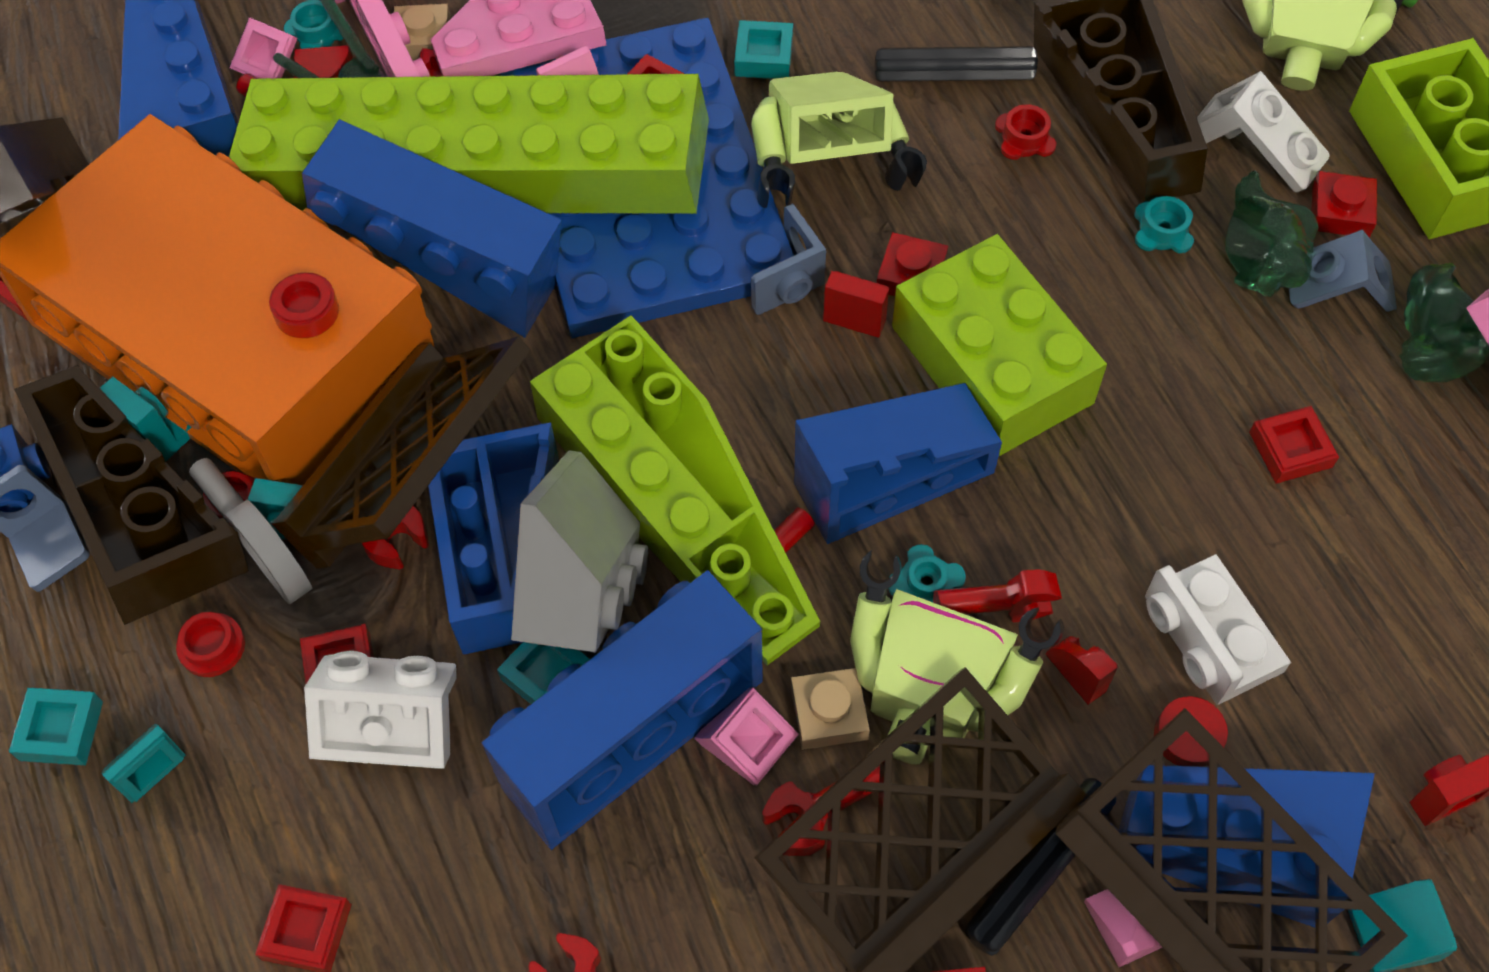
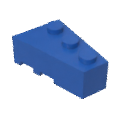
M966 383L796 420L794 485L825 542L830 544L994 474L1002 441Z
M551 422L462 440L428 485L449 622L463 655L521 643L511 640L520 506L522 501L560 461Z
M1149 765L1144 769L1137 780L1153 781V765ZM1163 766V781L1207 783V767ZM1217 767V784L1239 785L1223 768ZM1244 768L1353 879L1375 773ZM1129 792L1119 827L1120 832L1153 833V792ZM1163 792L1162 834L1206 836L1207 794ZM1217 795V837L1261 839V807L1251 796ZM1272 819V839L1293 840ZM1133 844L1152 864L1153 845ZM1162 845V874L1206 889V847ZM1217 848L1216 890L1260 892L1261 850ZM1272 851V893L1315 895L1316 863L1304 852ZM1328 876L1327 896L1348 897ZM1249 904L1260 908V904ZM1271 905L1272 913L1315 928V907ZM1327 908V924L1344 909Z

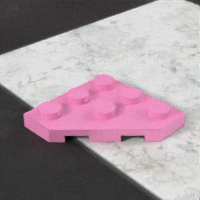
M469 0L431 38V43L442 77L493 76L557 59L584 46H587L589 50L606 45L603 25L590 0Z

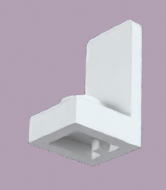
M1262 71L1215 94L1197 117L1206 143L1223 135L1227 139H1232L1244 132L1296 193L1307 189L1318 174V171L1321 170L1329 159V152Z

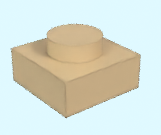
M448 4L394 6V12L397 11L400 14L410 37V44L405 45L412 61L420 58L422 48L433 50L431 38L451 19Z
M856 668L791 677V691L802 750L869 739L870 729Z

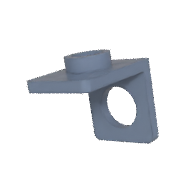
M794 204L784 207V230L794 256L752 276L751 306L756 315L765 313L784 303H795L803 299L811 290L825 284L826 248ZM798 233L800 234V236L802 237V239H803V241H804L806 250L804 249V247H803V245H802V243H801V241H800V238H799Z
M1363 230L1291 255L1286 260L1290 302L1297 309L1362 287L1366 288L1386 312L1397 309L1390 262Z
M18 465L0 477V497L7 492L17 489L29 490L34 496L31 503L22 510L16 512L0 511V532L9 538L28 585L36 592H40L86 561L90 556V552L66 500L25 465Z

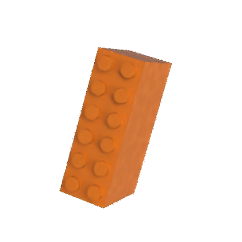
M151 114L0 238V277L33 327L109 380L113 376L133 392L140 387L147 389L165 406L168 411V415L165 416L167 419L185 431L188 425L191 426L187 433L193 441L235 471L252 476L253 478L304 485L417 346L431 343L434 346L431 335L432 325L426 317L421 299L422 288L408 271L398 266L393 269L376 259L367 246L354 237L343 238L329 229L326 222L316 216L312 210L305 208L301 211L287 202L282 194L269 182L264 180L260 182L254 181L243 174L239 167L225 154H212L201 147L196 139L181 126L172 128ZM305 272L315 273L326 278L331 283L339 304L338 317L327 331L311 338L291 337L282 332L275 322L269 306L270 294L281 280L290 275Z

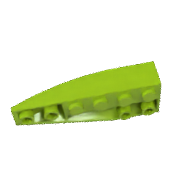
M632 315L530 381L538 420L542 424L551 422L555 440L566 452L570 450L584 454L640 522L639 537L680 582L689 581L691 583L708 570L762 628V661L767 666L820 627V620L708 400Z

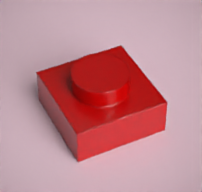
M1318 171L1312 185L1311 230L1349 235L1363 230L1370 238L1377 224V179Z
M892 232L876 283L889 287V295L895 296L897 285L947 260L949 246Z
M1489 754L1468 764L1462 755H1456L1424 773L1423 776L1429 784L1409 803L1425 827L1484 800L1489 795Z

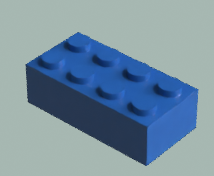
M707 570L691 583L689 581H681L670 588L660 599L657 609L639 623L628 622L620 626L607 638L603 645V650L582 666L580 664H573L558 673L548 685L547 693L526 709L517 707L497 720L490 730V736L481 742L501 789L550 850L554 849L697 735L702 728L748 688H756L763 682L762 628Z

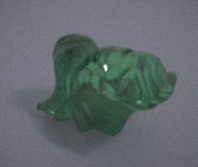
M1256 170L1250 172L1248 176L1243 177L1241 182L1237 184L1234 200L1235 210L1228 226L1225 247L1229 261L1238 272L1237 276L1234 277V283L1246 289L1258 291L1263 296L1271 298L1281 287L1296 288L1309 280L1312 270L1313 241L1319 226L1315 214L1306 206L1270 197L1261 186L1259 173Z
M1453 263L1431 264L1419 268L1412 275L1406 291L1407 303L1404 310L1405 327L1411 336L1401 344L1399 357L1402 360L1404 372L1415 381L1449 382L1465 376L1479 368L1486 361L1485 357L1489 352L1488 343L1466 309L1473 300L1461 288L1458 280L1452 274L1456 269Z

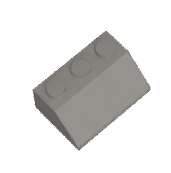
M569 450L521 503L512 641L596 652L608 630L618 629L623 606H631L636 584L642 585L644 582L648 563V546L638 544L640 522L582 452Z

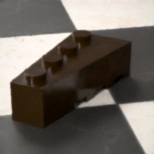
M1153 0L1034 1V48H1036L1039 56L1143 202H1150L1161 196L1179 197L1201 192L1208 147Z
M63 117L0 126V224L39 207L89 165Z
M78 365L14 389L124 625L249 571L238 533L223 517L219 519L205 504L203 496L187 480L183 481L165 462L162 453L148 438L144 440L136 432L120 409Z

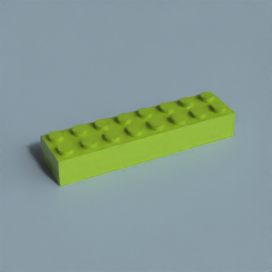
M699 74L251 79L229 154V158L239 167L243 174L256 182L261 180L269 182L282 194L287 202L303 211L307 208L302 172L340 119L546 213L697 214L709 117Z

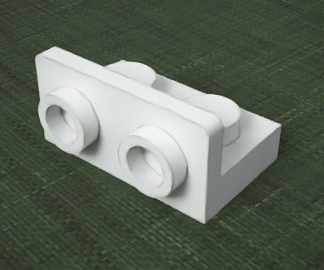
M1217 554L1175 573L1170 565L1156 571L1145 594L1148 613L1155 626L1161 632L1169 633L1182 652L1183 664L1192 682L1200 689L1206 688L1216 705L1232 699L1286 671L1291 661Z
M343 651L324 656L304 687L309 759L444 769L450 756L448 695L456 680V665L454 663L435 662L432 658L426 656H409L402 659L373 658L358 651Z

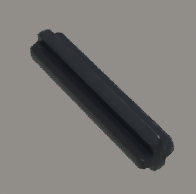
M1032 46L880 48L876 51L875 75L876 79L880 82L1032 80L1035 78L1038 68L1037 51Z
M1095 778L1085 779L1080 787L1087 796L1078 806L1103 783ZM1116 796L1100 810L1106 817L1116 804ZM1056 826L1014 866L968 923L965 935L984 953L993 956L999 952L1075 857L1070 848L1056 835Z

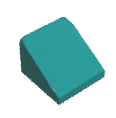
M154 724L112 760L101 773L108 782L133 803L137 802L183 761L186 755L159 725Z
M1431 879L1414 881L1369 895L1408 935L1369 970L1370 972H1390L1439 962L1457 950L1455 937ZM1347 909L1358 941L1362 947L1380 929L1362 910Z

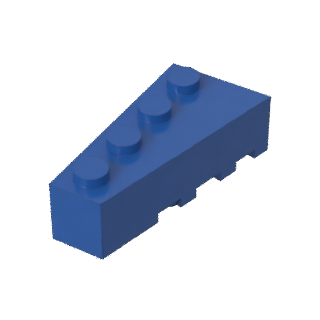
M125 0L118 140L151 114L172 128L181 126L196 139L201 147L212 154L223 153L229 157L239 122L198 0Z
M340 119L302 172L307 208L312 210L320 219L340 227L526 338L556 286L555 275L558 272L562 219Z

